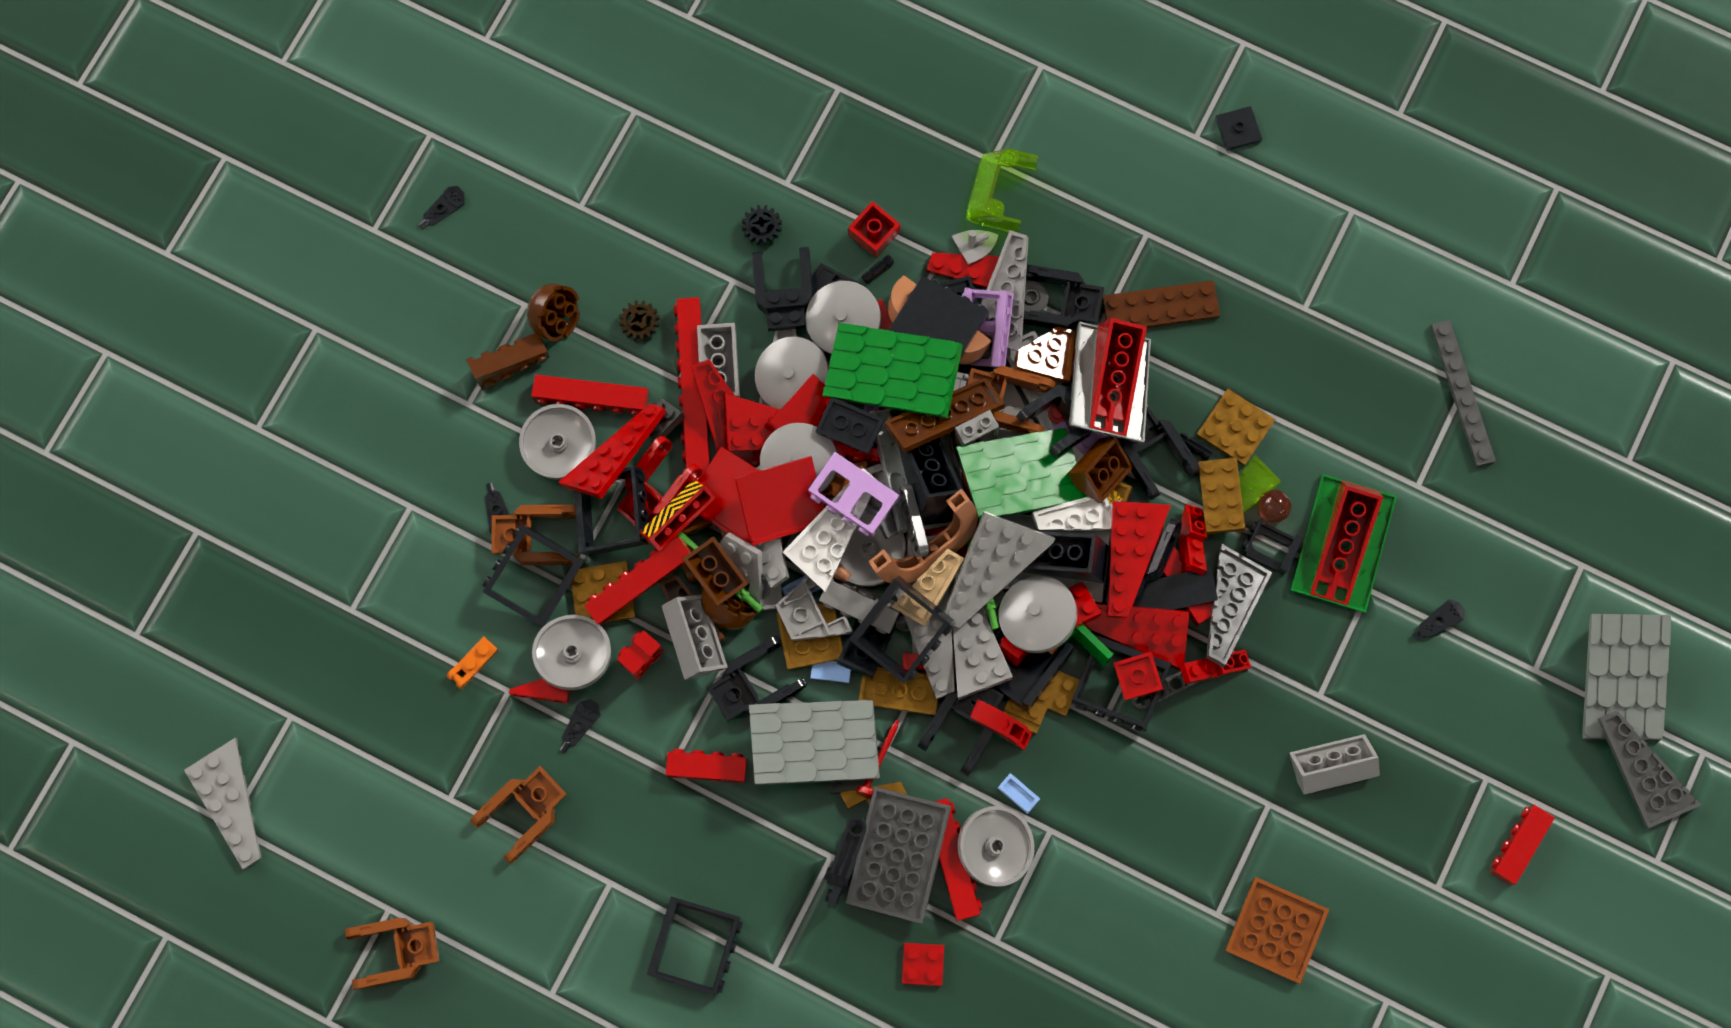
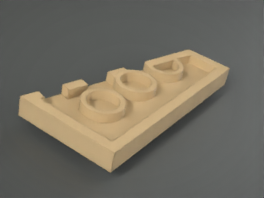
M947 549L917 579L912 587L938 606L965 558ZM906 593L891 606L925 627L932 617L929 611Z

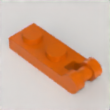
M483 636L464 658L447 673L446 677L456 682V686L459 689L464 688L499 650ZM462 670L466 673L464 677L459 675Z

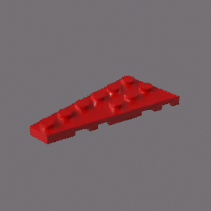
M710 359L691 364L716 450L718 452L721 446L727 450L724 394L735 395ZM761 450L729 451L752 466L760 464Z
M725 393L727 450H762L765 441L773 433L766 424L780 409Z
M653 404L647 405L558 483L561 487L602 499L666 414L665 409Z
M1112 502L1108 617L1128 618L1171 505Z
M1096 603L1102 613L1101 617L1083 624L1092 631L1143 653L1152 652L1154 657L1167 661L1180 668L1179 665L1184 663L1189 611L1132 606L1128 618L1108 617V604Z

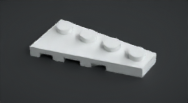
M1085 497L1032 512V517L1037 531L1111 530L1112 510L1107 498L1102 503H1098L1090 497Z

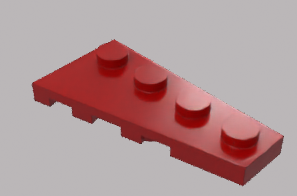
M932 253L927 272L952 280L971 276L973 286L987 289L999 256L987 255L981 260L968 265L962 254Z

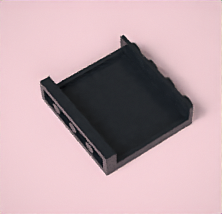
M922 276L892 323L889 331L961 343L963 345L961 359L984 320L988 319L989 311L985 306L971 302L968 297L954 293L951 288L937 284L934 279Z
M1001 627L994 631L998 644L1004 636ZM1069 642L1066 645L1063 643L1053 654L1048 651L1043 653L1029 652L1018 666L1005 658L1013 679L992 688L1029 712L1072 655L1074 646Z

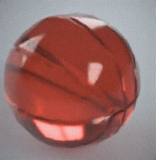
M1273 489L1264 492L1260 496L1257 509L1265 521L1279 523L1289 516L1292 504L1289 497L1283 491Z

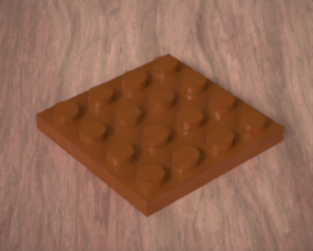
M1254 877L1225 952L1297 984H1301L1330 909Z

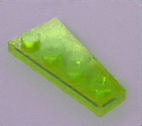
M1256 455L1253 456L1251 462L1245 467L1239 477L1243 514L1281 484V480Z

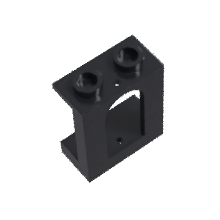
M1260 518L1258 522L1254 521L1250 528L1252 535L1250 539H1245L1241 547L1244 549L1242 555L1285 575L1303 537L1297 534L1293 537L1262 522L1263 518ZM1262 534L1288 546L1282 562L1280 563L1256 551L1252 546L1255 536Z

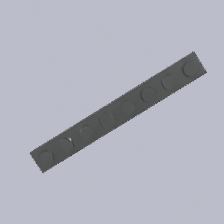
M1446 320L1431 324L1430 328L1475 467L1494 463L1496 460L1451 321Z

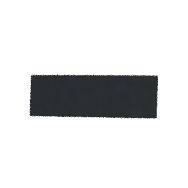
M1208 567L1204 575L1190 571L1158 578L1149 583L1146 582L1140 597L1135 598L1133 606L1174 610L1216 601L1218 596L1212 569ZM1109 589L1105 590L1104 604H1108Z

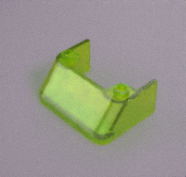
M1003 149L984 154L979 164L966 215L968 220L972 223L1019 233L1021 220L1003 216L1004 204L999 200L992 199L1001 166L1013 167L1017 165L1036 170L1038 155L1014 149Z

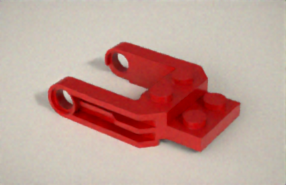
M665 436L656 438L636 465V467L643 469L645 474L644 487L647 493L646 509L649 513L648 523L694 479L699 480L703 473L699 466L692 463V465L685 469L682 475L677 477L664 496L647 484L651 475L671 450L672 443ZM626 478L625 489L628 490V494L617 507V510L636 526L632 479Z

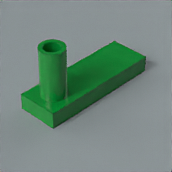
M1084 625L1076 627L1069 636V638L1073 636L1104 667L1114 655Z

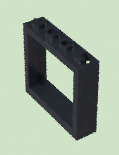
M636 466L625 467L615 480L632 479L637 538L594 546L590 495L574 491L578 549L580 554L592 556L649 544L639 533L648 524L647 519L649 517L648 510L646 509L647 493L644 487L645 474L643 469Z
M524 524L522 528L517 527L512 535L515 537V540L512 544L508 543L502 553L505 556L502 561L498 559L492 568L495 571L493 576H488L482 585L485 587L483 593L543 628L583 564L584 559ZM525 534L573 562V565L540 618L492 590V587Z
M898 576L891 582L849 640L904 684L909 680L913 681L919 673L916 670L920 665L924 666L930 659L928 654L932 650L935 652L942 643L939 641L943 635L947 636L953 629L951 624L954 619ZM899 589L943 623L908 671L864 637Z
M1097 636L1113 654L1128 659L1144 654L1138 650ZM1090 654L1072 699L1075 707L1082 711H1086V709L1091 710L1095 716L1100 718L1105 716L1112 718V722L1118 725H1123V723L1130 725V729L1136 732H1141L1142 730L1146 732L1162 691L1154 693L1143 722L1081 699L1096 659ZM1153 656L1157 670L1162 672L1160 681L1162 687H1164L1171 669V663Z
M671 896L647 975L716 996L718 992L722 993L725 981L722 978L724 972L728 973L731 961H728L730 953L734 954L737 945L734 939L736 933L740 934L743 925V922H740L741 918ZM678 905L732 921L713 988L658 972Z

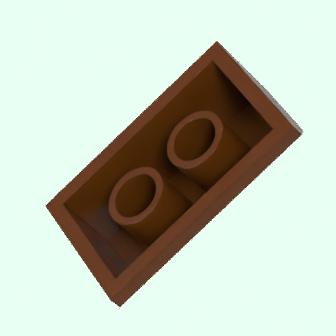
M1116 437L1099 438L1068 472V475L1078 490L1098 503H1102L1132 470L1133 466Z
M714 536L682 558L685 565L716 606L729 600L749 584Z

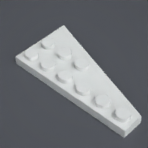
M864 468L861 469V470H863L864 472H866L867 474H869L870 476H872V475H871L869 472H867ZM850 482L839 492V494L832 500V502L836 503L839 501L843 493L850 485ZM862 494L851 510V515L859 520L861 519L871 497L870 494ZM826 507L783 551L825 593L857 527L854 523L849 525L842 520V515L839 513L833 514Z

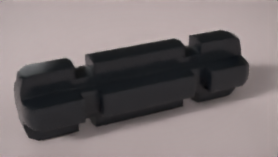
M890 255L885 256L883 261L880 260L869 268V271L861 275L862 280L868 284L872 281L873 277L876 278L886 270V267L889 268L894 264L893 258Z
M1185 433L1180 434L1188 449L1198 455L1200 453L1205 459L1210 458L1213 453L1212 449L1205 448L1202 443L1193 438H1188V435Z

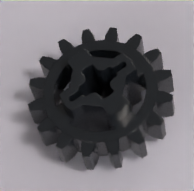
M757 205V210L751 207V213H745L747 219H742V224H744L742 231H745L744 236L745 238L749 237L750 243L755 240L756 245L763 242L764 246H766V241L769 240L773 243V237L779 238L777 232H782V227H780L782 220L779 219V213L774 214V208L768 210L767 205H765L764 209H761L760 205Z

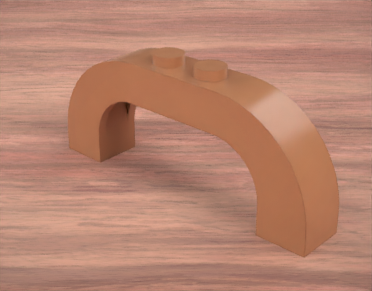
M902 276L895 283L888 302V314L892 323L917 285L906 276ZM978 331L960 359L959 364L972 363L982 358L988 352L992 340Z
M962 489L946 500L953 510V519L946 529L928 542L929 551L927 556L915 557L912 554L903 559H895L889 556L883 549L868 561L882 580L891 583L900 576L907 583L914 582L947 549L957 552L969 541L976 529L978 514L976 507Z

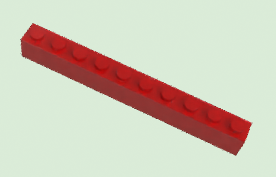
M699 297L677 299V305L673 306L674 317H678V323H675V335L679 334V341H676V352H680V359H677V370H681V377H678V388L682 389V395L679 396V406L683 407V414L685 416L680 422L681 425H684V432H681V442L685 443V450H682V460L686 462V468L695 463L702 469L703 475L710 464L708 421L691 368V364L699 362L697 325H702L701 304Z

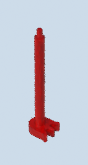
M895 720L894 724L891 725L878 753L879 767L898 729V720ZM874 779L866 780L863 786H858L856 793L871 800L873 789H870Z

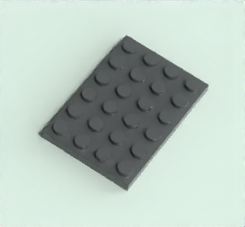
M874 787L865 822L867 830L856 859L846 904L923 924L952 806Z

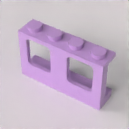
M965 288L962 295L968 297L971 302L974 303L976 298L996 299L997 308L995 320L984 321L978 330L986 337H992L993 339L991 357L962 365L993 368L1005 366L1014 293L1004 290L989 291Z
M834 452L808 489L812 500L818 504L823 502L827 505L826 509L833 514L839 513L843 516V521L849 525L854 523L859 527L858 531L865 536L870 534L873 537L893 505H896L900 499L899 494L836 452ZM832 471L837 472L850 481V485L836 503L818 492ZM863 493L870 494L882 503L881 509L868 525L851 515V510Z

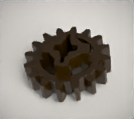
M635 300V305L632 306L628 303V309L622 308L624 314H619V318L622 320L619 322V325L622 327V333L627 332L626 336L628 339L633 336L634 341L638 337H640L641 341H644L645 336L649 339L651 338V332L657 333L655 327H660L657 322L660 320V317L656 315L658 313L657 309H652L651 303L646 306L644 300L641 304H638V301ZM631 314V319L628 320V323H627V319H628L629 315Z

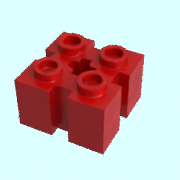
M644 630L641 633L637 632L633 636L631 646L629 648L626 646L622 648L617 658L620 665L637 680L664 653L661 645Z

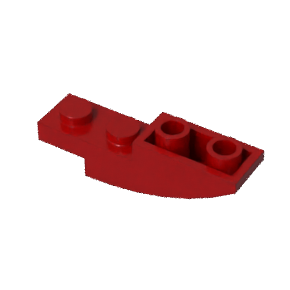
M1186 504L1182 514V528L1179 535L1180 560L1185 561L1186 570L1204 575L1207 567L1203 541L1207 538L1203 509Z
M1245 649L1232 652L1224 668L1207 658L1179 665L1185 684L1211 680L1252 668Z
M977 700L970 716L971 719L989 731L1000 735L1022 750L1026 749L1033 733L1018 720L981 700Z

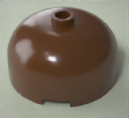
M557 283L546 284L537 289L531 296L527 307V320L533 332L544 339L558 342L563 337L567 338L576 327L580 312L577 311L579 297L576 291L571 287ZM557 315L569 317L568 324L564 319L558 318Z
M704 589L701 592V605L704 613L709 616L715 625L723 629H742L757 614L745 601L742 602L739 598L735 600L737 597L735 595L721 605L716 606Z

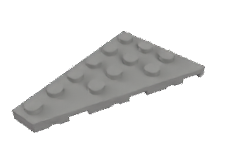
M984 511L944 608V612L954 619L951 625L960 628L1054 543L1055 538Z

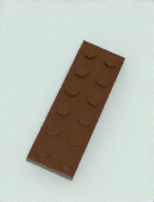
M1214 280L1103 295L1102 299L1106 320L1115 318L1147 326V328L1220 317Z
M984 377L953 391L948 419L905 412L885 421V427L902 451L906 453L955 431V427L988 410L993 414L1004 409L1005 403Z

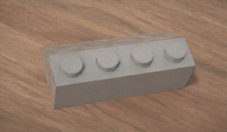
M735 323L697 325L699 362L710 359L734 395L740 398Z
M832 578L826 593L822 592L819 601L823 602L825 607L829 609L836 608L841 611L842 615L846 617L853 616L858 619L859 623H862L882 595L866 587L857 586L848 581L844 583ZM891 600L872 625L876 627L875 629L878 632L890 634L901 615L900 611L891 607L895 601Z
M702 595L676 597L662 605L685 680L699 678L728 668L714 623L703 611L701 605Z
M1365 734L1290 752L1297 783L1303 794L1380 776L1379 757Z

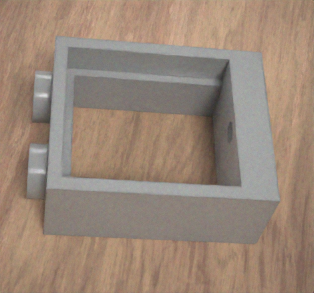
M988 410L955 427L954 441L957 446L976 443V440H980V442L997 439L999 425L991 411Z

